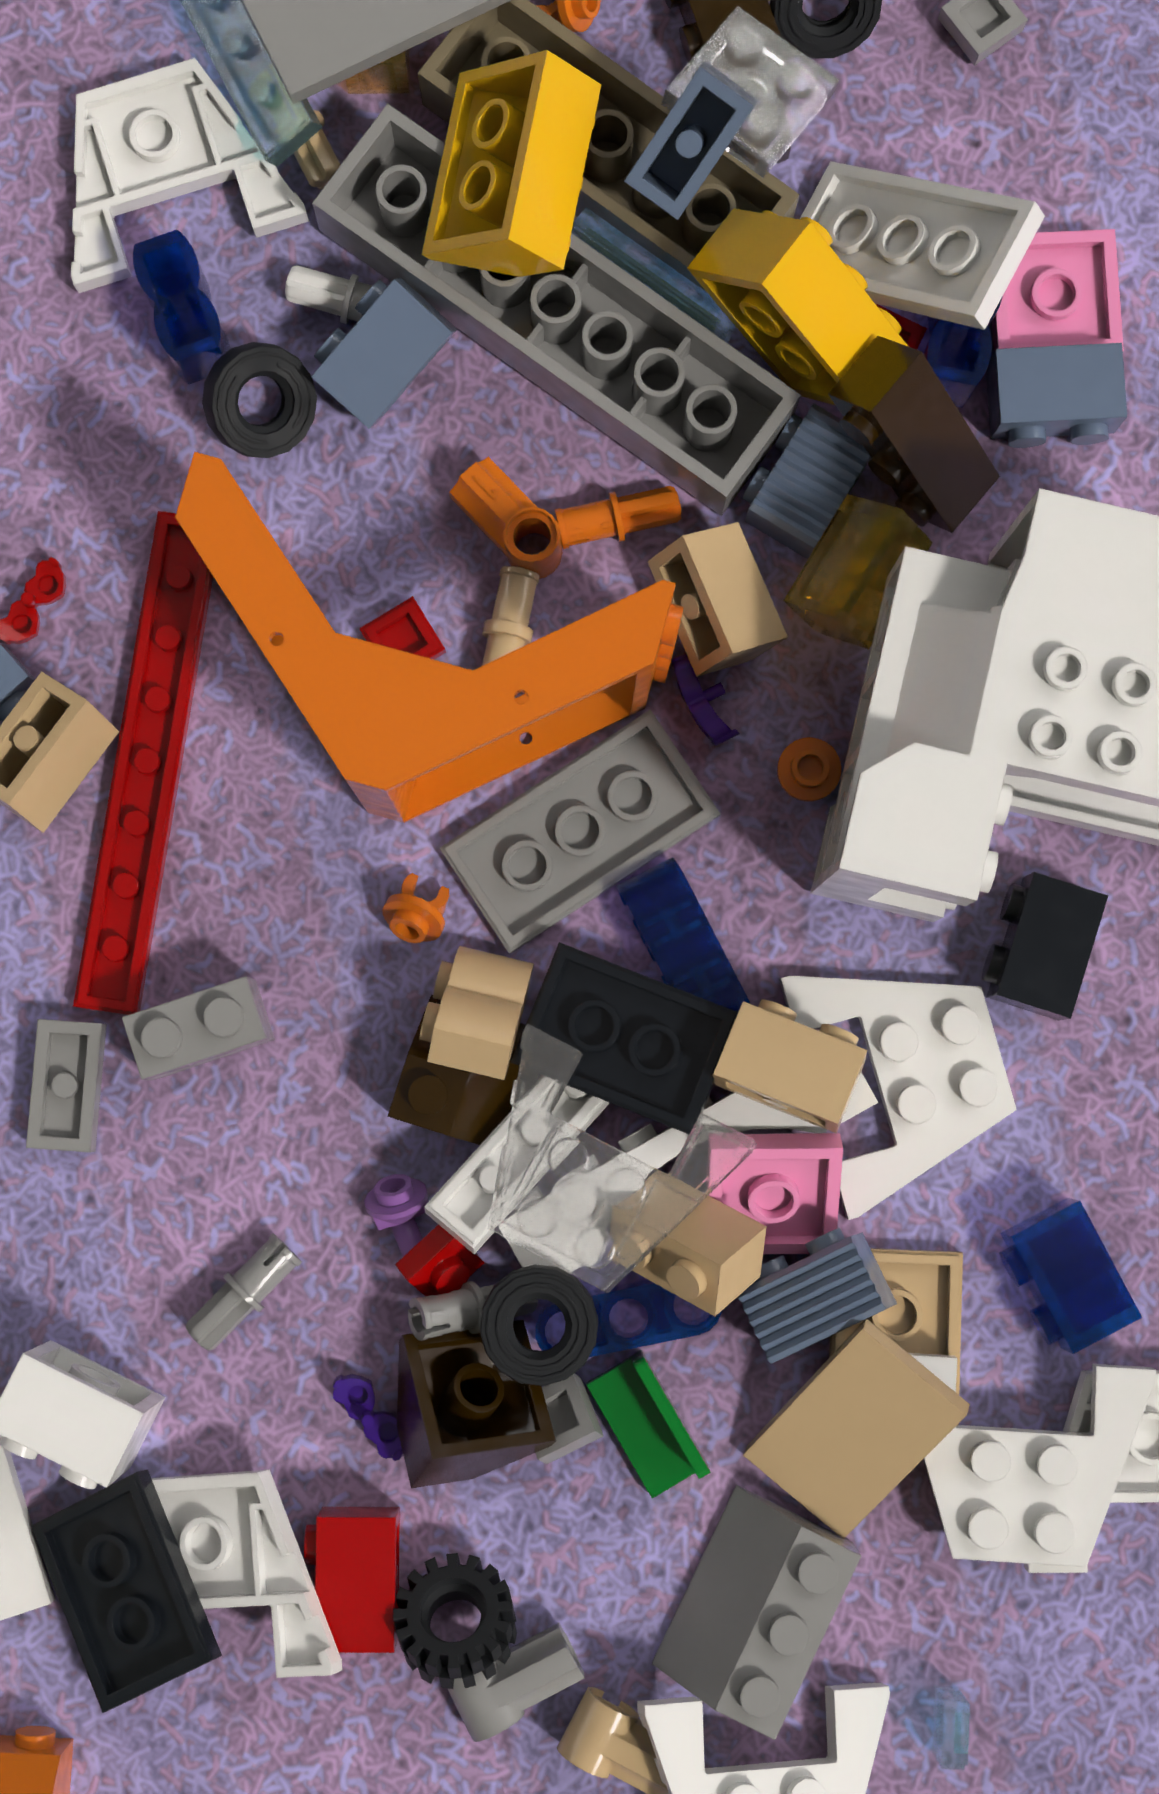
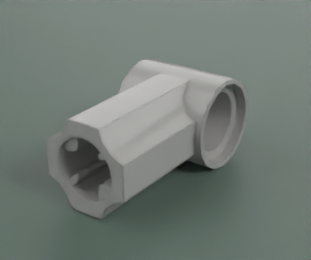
M560 1623L511 1647V1655L505 1664L498 1659L494 1662L496 1674L488 1680L482 1671L474 1675L476 1686L465 1688L462 1678L454 1679L453 1689H448L474 1742H480L501 1733L518 1722L524 1716L525 1709L585 1679L578 1657Z

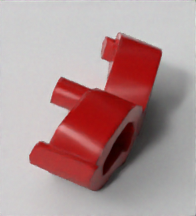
M50 557L48 560H42L37 564L35 576L25 583V592L21 595V600L12 603L8 616L0 619V640L8 645L23 644L38 636L40 616L37 607L50 605L64 597L66 576L56 558Z

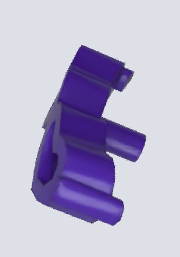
M686 652L673 658L671 664L674 666L675 677L681 696L692 718L706 737L712 741L711 743L717 746L739 735L740 733L736 729L731 730L721 720L709 703L726 694L721 682L702 691Z
M341 1374L337 1376L333 1382V1399L338 1403L344 1404L349 1417L354 1420H361L365 1437L377 1444L378 1454L385 1459L392 1458L394 1461L400 1460L403 1456V1451L397 1430V1416L386 1411H373L375 1392L372 1381L355 1374L345 1376Z

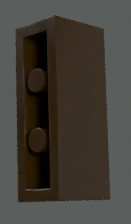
M877 336L828 393L843 415V418L840 420L843 430L854 441L864 446L871 456V460L868 462L871 471L880 480L891 486L898 496L895 502L897 509L908 520L920 527L930 523L953 533L1000 477L922 351Z

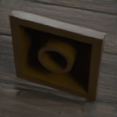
M431 995L428 1002L440 1004L441 1000L435 999ZM423 1014L408 1051L387 1117L481 1145L537 1083L538 1073L511 1063L526 1024L520 1023L507 1073L505 1079L501 1080L427 1062L431 1042L419 1040L424 1018Z
M524 1320L513 1321L516 1338L522 1345L531 1349ZM469 1330L456 1331L422 1341L417 1340L413 1333L401 1336L399 1339L397 1430L411 1488L474 1479L546 1449L556 1442L542 1386L521 1384L501 1373L485 1353L480 1333L471 1334Z

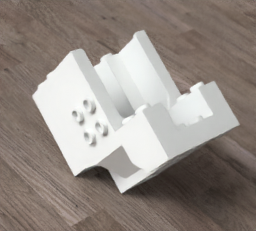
M1038 489L989 553L987 565L909 547L904 548L886 579L836 804L829 809L810 894L934 923L944 918L946 909L954 911L957 905L966 907L978 901L979 892L987 894L990 892L998 865V853L989 851L994 824L1003 826L1009 812L1159 846V516Z

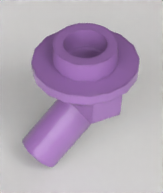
M394 1174L379 1180L366 1195L364 1200L366 1211L378 1231L391 1227L402 1256H404L423 1239L415 1218L425 1213L424 1206L428 1203L426 1185L418 1179L410 1178L403 1174Z

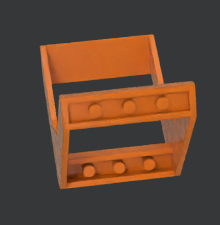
M194 451L175 518L342 776L370 814L406 823L645 709L653 680L661 683L666 681L684 610L683 606L672 604L676 583L666 580L656 582L475 670L335 633L222 459ZM521 692H522V693H525V694H523V695H521V696L515 698L516 694L521 693ZM523 733H528L532 736V741L529 744L521 743L520 736Z

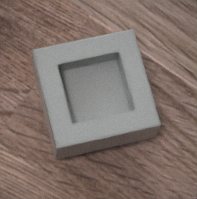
M950 0L941 7L938 15V20L974 66L1021 33L1028 21L1013 0Z
M574 1373L566 1380L542 1387L556 1442L552 1446L536 1452L538 1460L549 1464L604 1436L581 1377Z

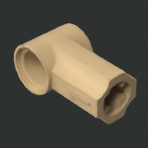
M588 1687L557 1746L558 1752L570 1763L594 1776L608 1778L611 1774L646 1794H669L666 1785L661 1781L654 1760L656 1755L647 1729L642 1726L641 1720L638 1719V1713L623 1701L620 1702L619 1706L610 1703L602 1698L605 1693L604 1691L595 1687Z

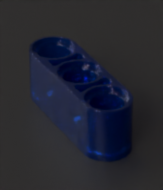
M674 857L616 885L624 906L628 905L634 917L632 921L653 962L656 961L663 974L661 978L665 984L736 1012H739L743 1001L751 1004L692 888Z
M650 1280L589 1291L599 1320L596 1345L589 1357L701 1335L710 1331L718 1323L722 1311L715 1317L705 1312L700 1318L685 1320L674 1311L676 1295ZM623 1299L637 1300L646 1308L644 1324L638 1330L631 1333H623L616 1330L609 1320L612 1307ZM550 1301L540 1310L535 1325V1338L542 1351L556 1345L547 1335L546 1324L554 1314L561 1312V1310Z

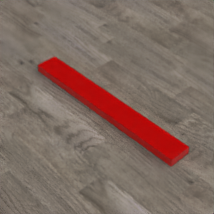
M158 511L73 1003V1007L124 1015L140 1012L213 582V575L176 520V513Z

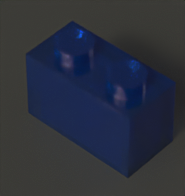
M1066 1198L1000 1233L1008 1247L999 1252L1002 1263L1017 1287L1027 1283L1038 1304L1037 1307L1030 1310V1315L1039 1333L1048 1345L1058 1342L1060 1348L1075 1354L1142 1318L1080 1200Z

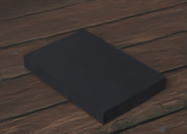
M559 942L511 1063L694 1136L714 1085L713 1073L738 1012Z
M148 1469L138 1471L31 1525L102 1713L114 1709L222 1656Z

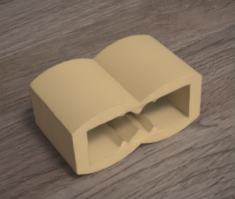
M459 946L453 963L442 961L433 993V998L441 1000V1003L428 1002L419 1040L431 1042L427 1062L504 1080L521 1022L534 963Z

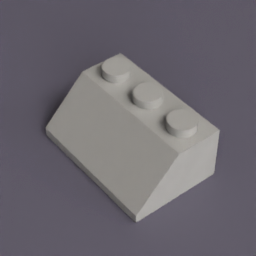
M736 1485L657 1650L652 1665L715 1711L775 1740L857 1567L861 1554L853 1542L845 1538L842 1539L839 1535Z

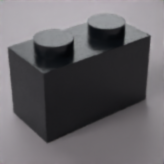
M1036 872L1023 877L1021 885L1012 883L1006 893L1000 913V919L1009 922L1002 946L997 944L991 946L982 971V980L990 982L986 998L1058 1021L1071 1019L1108 895Z

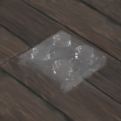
M737 6L665 89L661 105L671 111L699 67L705 61L759 100L725 151L764 178L833 96L840 79Z

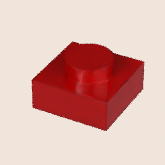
M438 1224L405 1254L395 1266L410 1284L424 1296H430L461 1289L462 1284L467 1282L469 1277L485 1262L477 1252L473 1254Z

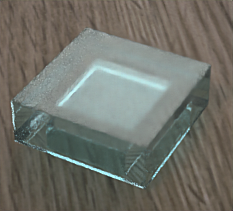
M934 1685L932 1753L941 1769L965 1770V1766H968L970 1704L957 1686Z

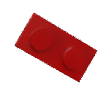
M322 1507L316 1517V1524L306 1525L304 1561L306 1565H316L315 1591L339 1653L395 1652L398 1637L393 1621V1608L399 1609L396 1595L399 1590L400 1507Z

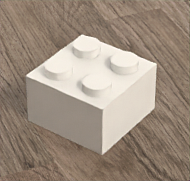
M50 1340L22 1353L0 1397V1435H2L0 1445L6 1450L27 1459H36L37 1455L40 1454L62 1465L59 1474L78 1486L95 1489L97 1484H100L107 1488L131 1468L166 1397Z

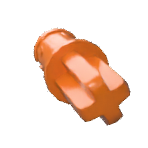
M672 486L617 497L615 491L608 492L609 499L564 509H554L563 549L617 536L619 542L625 541V534L677 523L681 520L682 514L678 493Z

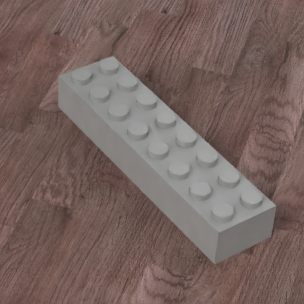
M387 103L312 202L320 231L391 282L394 279L402 278L454 327L722 516L778 440L791 416L795 414L801 395L572 233L564 270L523 277L434 261L424 257L422 250L445 143Z

